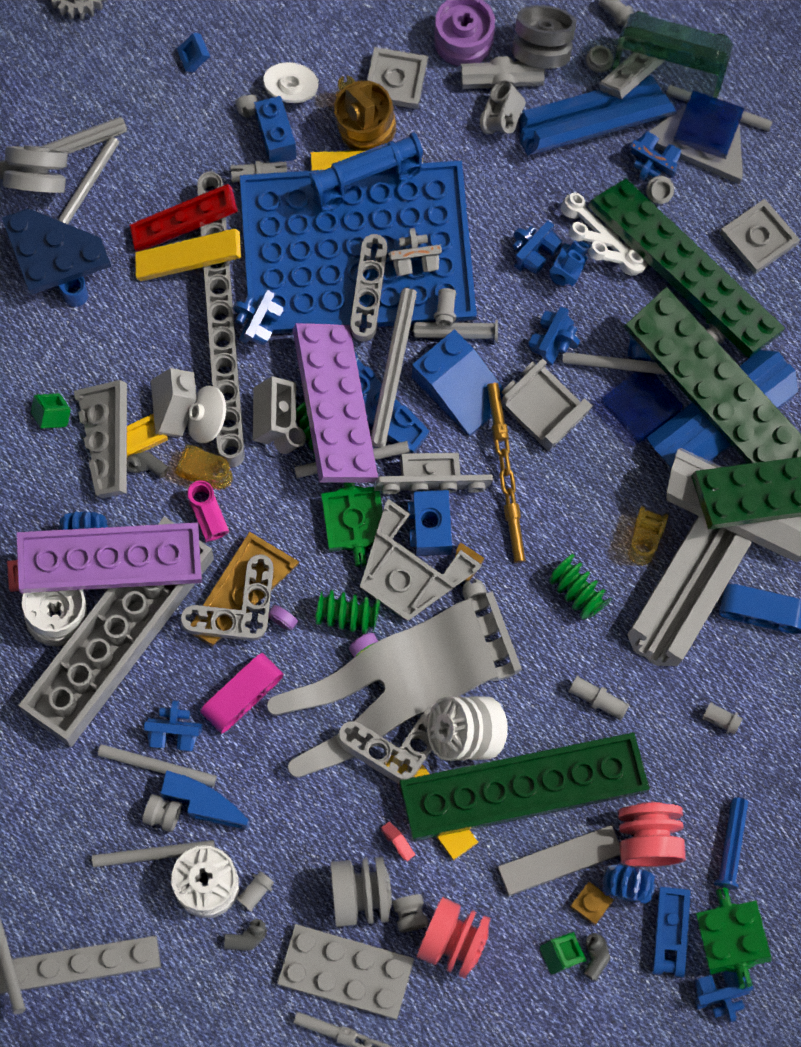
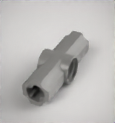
M501 56L493 58L489 63L461 64L462 89H492L498 82L503 80L509 81L514 87L544 86L545 70L544 68L524 64L521 61H513L510 57Z

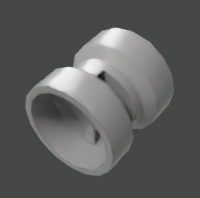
M152 794L145 808L142 822L150 826L154 824L161 825L163 830L172 833L179 819L182 804L175 801L167 803L163 801L162 797Z
M422 894L405 896L392 901L394 911L399 916L397 925L400 933L429 926L427 915L423 914L422 906L424 905Z

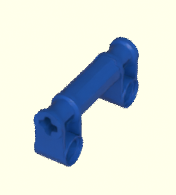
M412 132L407 138L397 142L391 140L360 154L333 163L331 168L321 172H310L311 187L322 210H333L344 202L345 186L394 167L400 180H408L418 175L422 170L423 149L419 138L415 132Z

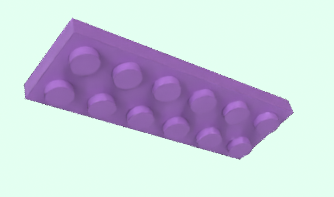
M296 323L292 330L319 482L374 483L378 478L350 325Z
M198 523L17 532L19 593L202 583Z

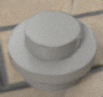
M595 46L587 53L586 64L594 72H606L613 64V55L607 47Z
M656 176L648 182L646 194L653 203L664 204L672 198L674 185L669 178Z

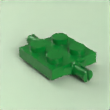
M343 483L344 488L336 492L321 493L329 552L353 551L355 567H360L359 556L361 557L362 567L367 565L365 549L373 546L383 513L380 491H374V486L364 488L355 486V483Z
M723 887L725 899H723L721 888L716 890L719 907L696 913L710 974L724 971L736 972L739 988L745 989L743 977L745 978L747 988H750L753 984L748 969L757 964L772 962L758 903L755 900L741 904H732L728 888Z

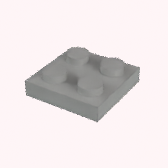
M374 47L368 80L384 87L388 91L393 105L418 109L428 56Z
M763 199L727 224L720 232L754 274H757L797 246L800 241L798 236L766 199Z

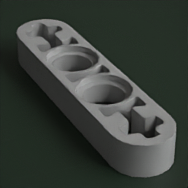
M377 234L367 236L363 240L351 316V334L356 340L361 342L371 340L377 328L387 257V242L382 236ZM373 244H378L376 261L370 260V248H372ZM375 269L379 273L378 278L373 281L366 280L363 277L365 270ZM363 295H371L374 297L375 303L370 307H364L359 303V299ZM362 314L367 315V327L369 328H366L365 332H360V328L357 327L361 326Z

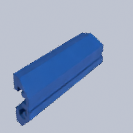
M650 75L622 99L596 90L524 110L520 119V144L525 149L527 156L676 115L677 112L668 97L660 89L656 80Z
M760 350L739 366L778 409L789 402L798 392L796 370L784 360V357L778 351ZM693 403L647 437L652 447L671 468L679 448H683L712 462L732 446Z

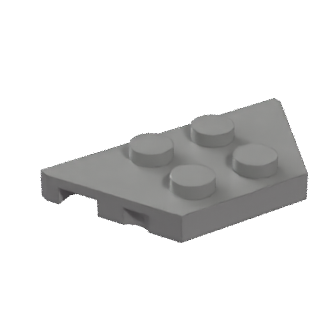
M688 103L678 110L676 115L670 116L649 131L659 138L655 148L664 152L668 144H672L681 150L680 159L740 184L743 170L739 124Z

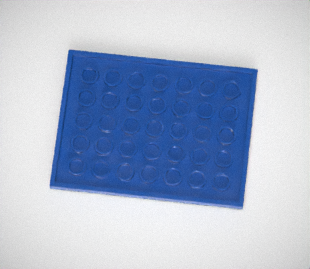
M462 160L422 163L421 172L408 180H400L394 167L345 186L344 202L339 207L329 211L322 210L311 187L309 177L310 172L318 173L323 170L240 175L248 296L255 299L252 305L253 308L260 295H264L267 289L275 293L273 300L284 307L278 321L273 322L263 317L261 324L273 330L272 334L293 333L292 329L296 323L350 325L351 329V316L363 240L371 234L380 235L387 242V257L377 327L394 326L403 288L414 289L417 292L411 324L416 322H436L434 313L437 312L438 290L443 288L456 291L455 321L476 320L477 311ZM409 228H415L416 236L427 234L428 243L418 244V248L441 244L442 253L439 255V270L423 272L421 258L411 259L413 274L397 276L393 261H389L388 253L390 251L411 249L410 245L401 247L399 245V238L409 237ZM373 244L372 248H370V260L376 261L378 244ZM372 268L363 272V277L369 281H373L379 276V273ZM363 295L359 299V303L364 307H370L375 303V299L371 295ZM362 314L361 326L357 327L368 328L367 315Z

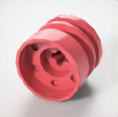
M647 802L619 809L618 819L625 821V823L620 824L619 831L624 834L633 835V838L620 842L621 864L637 867H656L684 862L686 860L684 839L670 836V833L684 828L683 823L676 820L683 816L682 807L673 804Z
M442 897L425 934L417 958L436 965L443 954L449 956L447 971L452 972L456 960L463 962L458 976L466 979L467 974L477 965L488 939L491 918L483 916L479 927H474L472 922L477 912L472 910L463 922L458 919L461 905Z

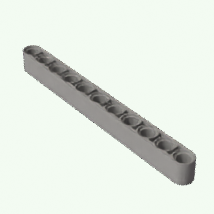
M205 172L199 177L197 183L198 196L208 192L205 190L208 187L218 188L223 186L222 178L219 174ZM226 217L202 226L201 236L226 231ZM230 261L222 262L223 266L217 269L205 266L204 279L212 385L218 388L222 394L231 393L234 395L232 399L225 400V421L234 420L236 424L230 428L222 426L221 431L216 437L217 449L221 463L233 468L243 462L245 450ZM218 288L225 290L224 293L219 295L212 293ZM219 314H224L227 316V318L222 321L214 319ZM221 340L230 342L225 347L216 345ZM224 366L232 369L226 374L218 372ZM228 447L238 448L235 454L228 455L224 453V450Z

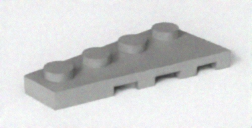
M117 380L75 390V400L79 401L81 409L78 412L80 423L84 424L86 437L84 438L85 447L89 449L91 455L89 466L95 494L100 498L127 494V383Z

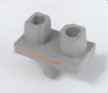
M409 228V237L399 238L400 247L410 245L411 249L390 251L388 253L389 261H393L397 276L413 274L411 259L421 258L423 272L439 270V255L442 253L441 244L418 248V244L428 243L427 234L416 236L415 228Z

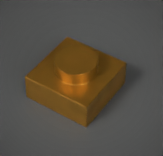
M588 882L570 908L595 926L613 902V899Z

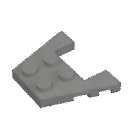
M388 499L385 503L360 588L375 599L380 600L382 604L400 617L409 621L477 572L482 565L460 550L444 574L439 573L393 540L410 514Z

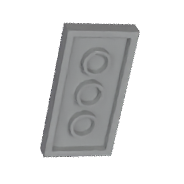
M295 924L278 986L397 1020L414 958Z

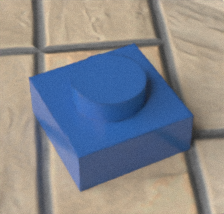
M192 33L177 48L187 72L194 73L210 57L201 34Z

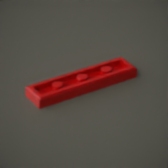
M229 184L223 185L130 224L134 249L138 252L149 249L238 212L232 187Z

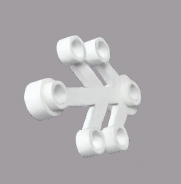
M572 193L565 197L561 204L563 214L572 219L580 217L595 231H589L586 225L581 222H574L569 230V236L573 240L592 242L588 250L591 258L619 263L621 270L631 276H635L645 270L647 262L627 243L625 246L619 240L618 234L607 224L605 227L585 208V199L582 195ZM607 246L611 247L614 251L608 250Z

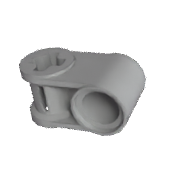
M500 81L491 90L486 107L480 117V126L485 134H493L496 131L511 134L516 128L517 121L526 102L525 98L509 81Z

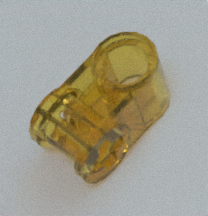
M188 444L185 445L174 470L175 474L183 479L192 482L206 481L212 488L218 490L227 488L233 479L229 463L225 458Z
M641 505L628 549L629 558L633 563L646 565L652 561L665 530L669 514L664 513L660 515L646 510V507ZM644 544L650 551L641 552L637 549L636 545Z

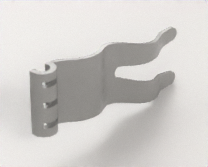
M492 591L486 593L481 599L475 601L467 599L459 602L412 628L378 641L330 676L313 684L271 697L267 708L270 714L278 716L319 707L342 700L373 682L379 681L384 686V693L355 722L362 724L383 738L400 724L433 707L437 700L445 696H462L490 680L500 681L514 676L522 668ZM491 607L492 611L482 617L476 616V612ZM500 632V638L486 642L485 637ZM510 658L508 664L495 667L494 662ZM353 731L351 734H347L346 740L351 742L353 739H356L357 733ZM337 734L292 759L288 764V770L293 777L299 778L338 765L354 756L340 747ZM365 739L364 744L362 743L360 748L362 751H364L366 743L369 741L368 739Z

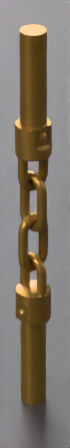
M490 383L487 385L493 421L491 428L495 450L499 455L500 483L506 500V505L503 506L505 519L508 521L514 563H522L526 560L519 521L521 518L520 507L515 500V478L509 461L507 424L504 423L499 384ZM504 441L505 448L500 450L499 442ZM510 475L512 488L506 489L504 476Z

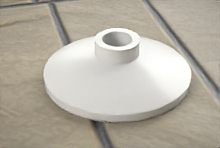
M279 63L266 71L264 87L271 96H281L284 102L300 103L311 99L317 93L318 79L313 71L303 65Z
M213 386L201 388L196 393V402L189 409L188 431L193 440L199 443H209L214 440L221 431L225 421V398L222 392Z

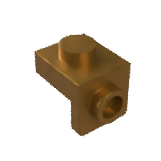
M369 80L346 89L344 110L363 130L372 127L375 104L371 101L372 83Z

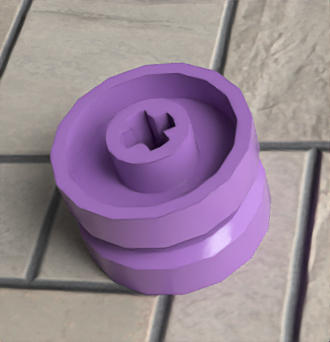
M446 0L439 7L435 19V47L438 54L446 62L461 67V64L481 63L488 57L493 47L495 16L491 7L483 0Z

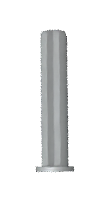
M495 320V323H453L450 327L439 326L436 322H416L413 326L415 338H444L455 329L464 339H495V343H498V320Z

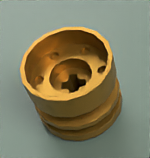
M356 81L347 85L339 92L335 100L334 113L343 143L352 151L370 150L393 140L396 134V119L392 100L388 91L378 83L370 81L372 83L371 101L375 104L373 126L365 130L353 121L344 110L346 89L364 81Z

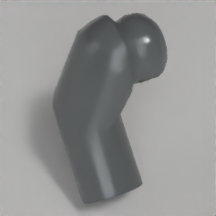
M149 452L132 454L127 458L128 472L138 473L150 470L156 476L162 478L169 470V466Z
M254 919L242 935L225 934L224 949L245 951L255 949L266 937L267 928L265 922L261 919Z
M591 933L586 938V946L591 962L583 974L596 982L610 961L611 956L605 938L597 933Z

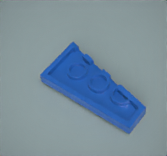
M355 353L368 426L372 430L382 384L375 377L376 374L359 361L358 355ZM395 398L387 440L392 444L407 441L410 450L408 454L416 453L429 436L430 431L405 405L402 406Z

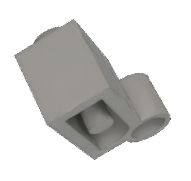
M271 376L254 387L253 441L264 444L274 441L276 449L282 454H288L303 446L306 440L305 433L299 426H296V382Z

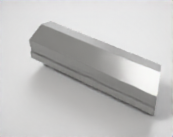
M679 448L672 465L666 500L704 518L691 475L697 470L720 468V466L683 448ZM801 516L724 527L796 563L801 561Z
M697 516L627 634L633 651L640 656H644L656 666H678L686 656L752 541L725 528L708 530L705 519Z

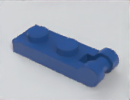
M659 887L652 974L662 975L663 972L674 973V977L684 978L691 890ZM665 951L676 952L675 961L664 960Z

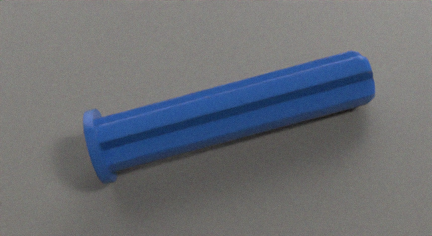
M734 797L731 801L719 879L714 881V885L720 888L725 887L730 890H737L739 888L736 878L748 808V800L744 798Z

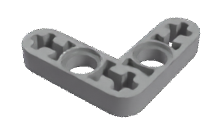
M259 554L251 557L248 561L242 610L191 605L182 612V628L187 633L247 641L261 639L265 635L268 625L274 569L271 559ZM258 562H262L263 567L268 569V571H263L261 583L267 582V586L260 583L249 584V580L252 582L256 581L257 572L252 567H256ZM253 590H259L265 595V601L261 605H253L248 599V594ZM246 609L253 612L264 611V615L260 613L257 615V625L262 626V629H257L256 634L250 633V628L245 627V624H250L252 619V612L246 613ZM195 612L198 613L199 619L207 620V613L213 614L210 621L211 629H205L206 622H198L196 627H192L191 622L186 620V617H191L192 613ZM225 615L231 618L232 627L229 630L222 631L216 627L215 621L219 616Z
M431 708L424 711L400 748L355 721L346 722L341 726L338 734V743L343 750L399 784L400 780L415 777L432 752L428 734L425 732ZM354 731L357 733L356 739H353L351 742L346 740L347 734H351ZM365 739H368L369 741L366 743L364 751L360 749L362 743L364 744ZM414 739H421L426 743L427 749L423 752L414 751L410 742ZM373 746H380L385 750L386 756L382 759H374L370 756L369 749ZM392 754L395 757L393 759V762H391L390 766L388 767L386 766V764L388 763L390 756ZM407 764V771L403 772V774L397 772L398 766Z

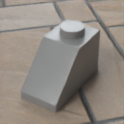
M169 368L151 380L155 434L180 438L183 436L189 420V409L197 400L194 372Z

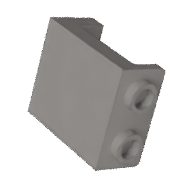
M542 359L537 364L531 362L522 371L521 374L524 377L518 383L513 380L501 392L504 395L501 403L502 407L549 452L589 413L592 405L585 398L580 402L546 369L545 365L547 362Z

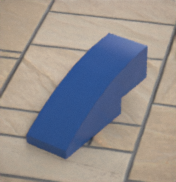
M166 770L161 790L163 800L189 805L187 813L190 818L249 831L250 823L248 818L223 795L190 777Z

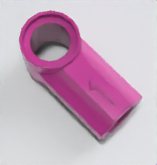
M202 480L192 483L188 488L189 505L195 514L205 541H215L223 538V536L229 533V529L215 498L212 486ZM198 492H205L209 495V498L204 502L194 500V496Z

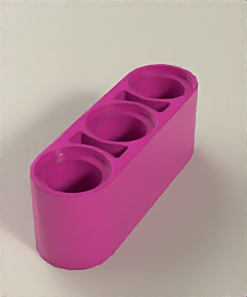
M260 653L202 707L200 713L223 734L273 689L282 679L284 673L264 653Z

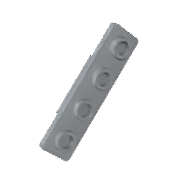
M459 453L401 454V476L378 477L374 483V491H382L383 494L390 495L399 493L400 490H411V493L414 494L417 491L449 490V493H453L457 489H468L470 493H479L485 491L493 482V475H461Z

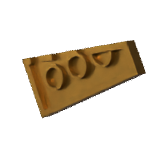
M249 531L203 606L242 610L246 567L248 561L255 555H265L273 563L271 591L299 565V561ZM258 562L256 567H252L257 572L256 581L252 582L249 580V584L260 583L267 586V582L261 583L263 571H268V569L263 567L262 562ZM253 590L248 594V599L253 605H257L265 597L259 590ZM207 613V620L199 619L197 614L191 626L196 627L198 622H206L205 629H211L210 621L213 614ZM222 615L216 619L215 625L219 630L227 631L232 627V620L228 616ZM192 634L211 647L221 639V637Z

